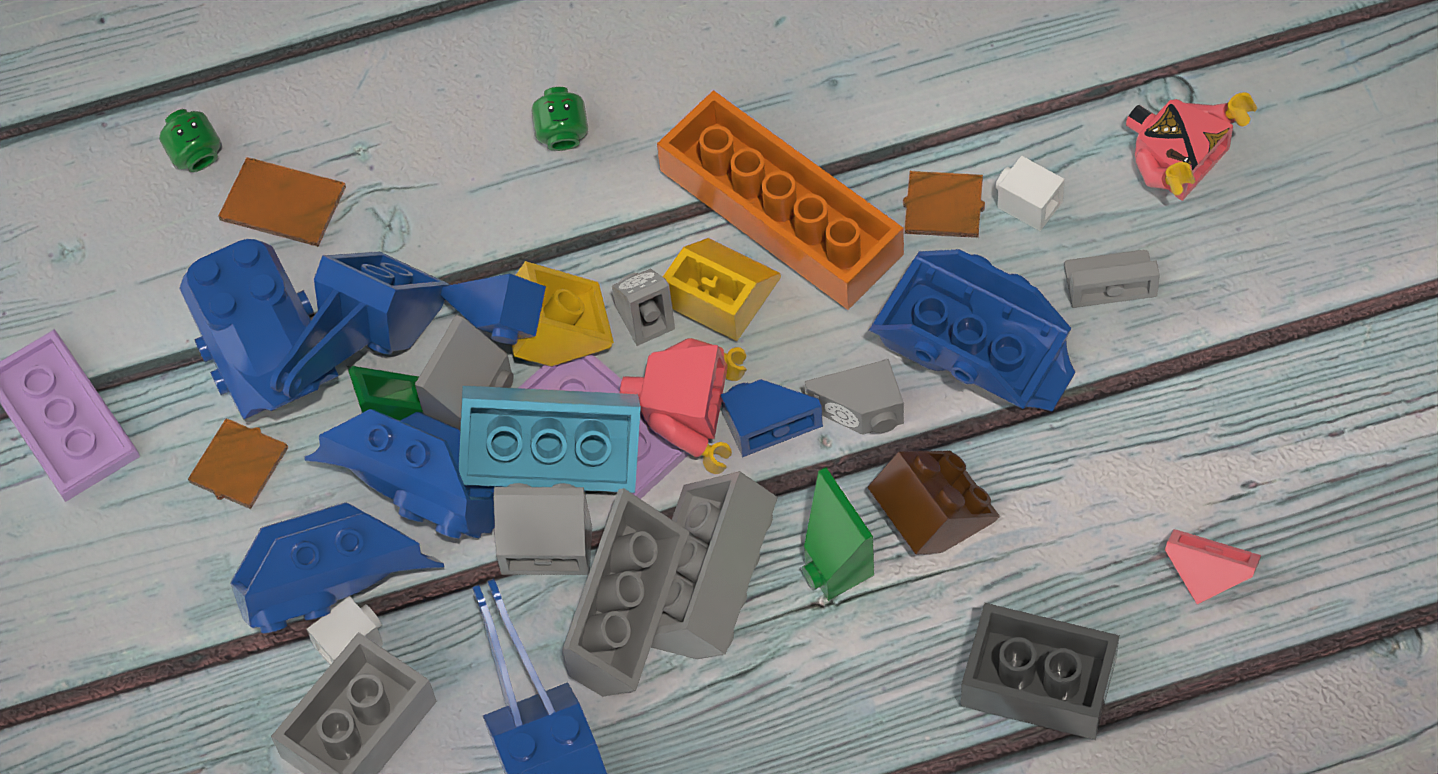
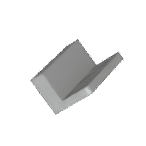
M1147 250L1069 259L1064 263L1072 308L1157 297L1160 273L1157 260L1151 261Z

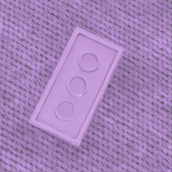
M55 329L0 361V404L65 502L140 457L137 449Z
M589 354L555 366L543 365L518 388L620 393L622 379L593 354ZM641 410L635 493H632L640 499L689 455L686 451L678 448L654 432L647 424Z

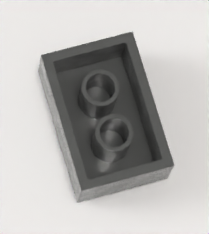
M984 602L961 684V706L1096 740L1117 659L1120 635Z

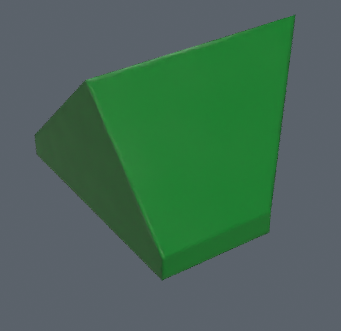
M347 366L362 413L369 409H374L399 421L416 412L423 413L415 387L419 376Z

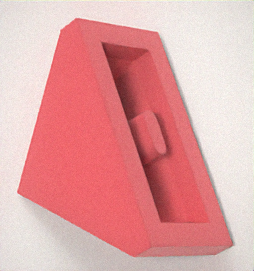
M1176 529L1173 530L1165 548L1166 553L1197 604L1252 578L1261 555Z

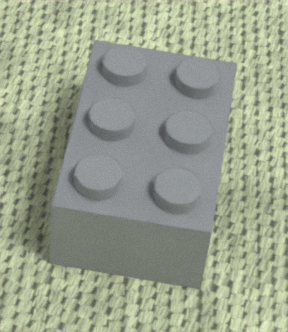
M358 632L271 735V738L280 757L304 774H378L437 701L429 679Z

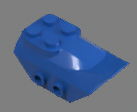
M244 239L198 259L189 267L187 273L183 276L179 289L201 337L194 339L204 362L213 360L217 368L210 373L220 395L229 392L243 419H247L266 409L270 411L275 410L318 390L319 385L339 376L334 367L309 384L294 398L284 395L283 390L278 392L270 387V380L275 368L288 354L310 323L309 315L314 313L304 290L296 293L273 246L256 239Z
M960 249L919 251L869 331L879 335L883 344L896 353L934 371L948 370L960 382L975 384L1022 409L1025 407H1035L1053 411L1075 374L1067 350V337L1071 327L1038 288L1032 286L1024 277L1018 274H1008L992 266L986 258L976 254L970 255Z
M369 409L320 434L319 448L314 453L304 456L305 461L322 462L349 468L370 487L393 499V503L400 507L399 515L417 522H423L424 518L437 524L435 530L443 535L460 539L462 534L481 538L482 533H492V530L495 528L494 487L502 486L464 485L458 470L460 429L421 412H416L399 421L374 409Z
M344 502L261 527L230 584L243 620L252 628L260 627L261 633H270L288 626L286 620L304 615L305 620H311L331 613L330 606L335 604L337 600L370 587L392 572L444 567V563L435 557L422 554L420 543L404 533Z

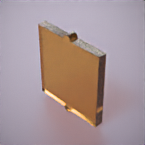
M910 171L908 196L903 198V206L907 208L905 234L979 238L980 212L985 210V202L981 200L983 175Z
M226 418L190 474L188 481L195 486L214 493L217 500L225 498L251 509L288 450V445L262 434L259 427L251 429Z

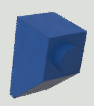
M762 379L752 383H739L730 388L728 392L721 394L723 417L742 458L823 427L822 406L819 399Z

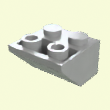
M514 483L507 487H494L496 557L501 575H589L592 523L584 487H575L566 483L555 484L552 487H531L523 483Z

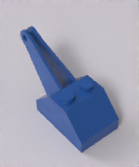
M380 251L322 255L314 277L318 312L288 354L275 368L270 380V387L278 392L283 390L284 395L294 398L309 384L366 345L377 352L388 355L392 354V351L410 349L441 310L445 301L440 295L442 287L451 284Z
M492 579L487 582L496 608L538 693L516 702L492 616L480 586L472 587L483 617L506 707L483 715L486 728L504 773L607 774L596 741L572 688L567 682L545 691L509 618L497 584Z

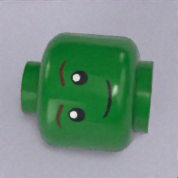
M552 87L546 89L544 96L538 98L533 103L531 111L535 136L540 143L547 145L548 149L552 151L573 149L586 136L588 123L585 103L578 94L568 92L566 87Z
M180 109L171 113L165 119L166 125L160 132L159 140L170 160L178 169L198 172L216 161L221 140L208 117L203 112H188L186 109Z

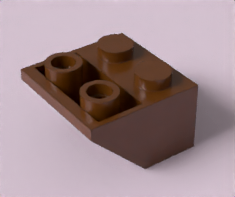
M951 450L900 451L867 487L916 555L943 553L993 524L1000 517L991 505V498L988 493L974 482L966 471L965 462Z

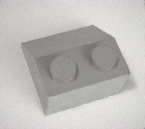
M455 315L416 381L415 387L423 414L460 429L462 386L511 388L514 375L511 371L507 353L464 317Z

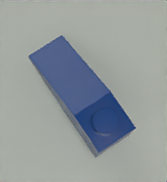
M509 273L443 286L440 295L476 328L492 333L491 339L505 344H517L518 339L536 336L546 286Z

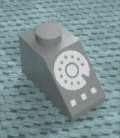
M650 268L639 274H629L618 283L612 285L615 307L636 346L675 329L669 284L665 278Z
M889 359L805 381V394L819 399L822 406V416L863 435L871 432L885 433L893 430L897 425L904 424V402Z

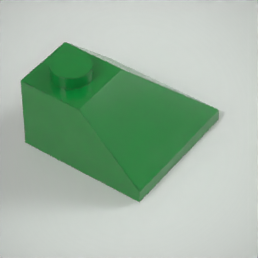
M827 467L818 471L804 544L805 565L802 566V571L812 589L820 588L829 601L874 576L873 535Z

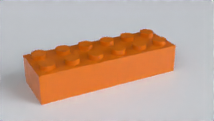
M714 90L657 143L661 172L847 310L904 255V229L901 225Z

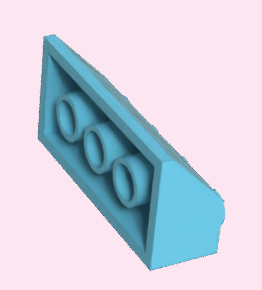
M462 386L458 470L464 485L507 487L510 484L523 483L531 487H552L555 484L566 483L575 487H584V490L618 492L619 489L624 488L631 493H635L641 410L638 394Z

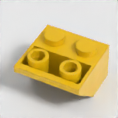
M706 238L683 247L662 277L669 284L673 310L738 341L780 280L781 273L710 238Z

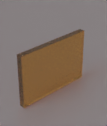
M246 157L218 217L220 221L319 247L346 185L341 181Z

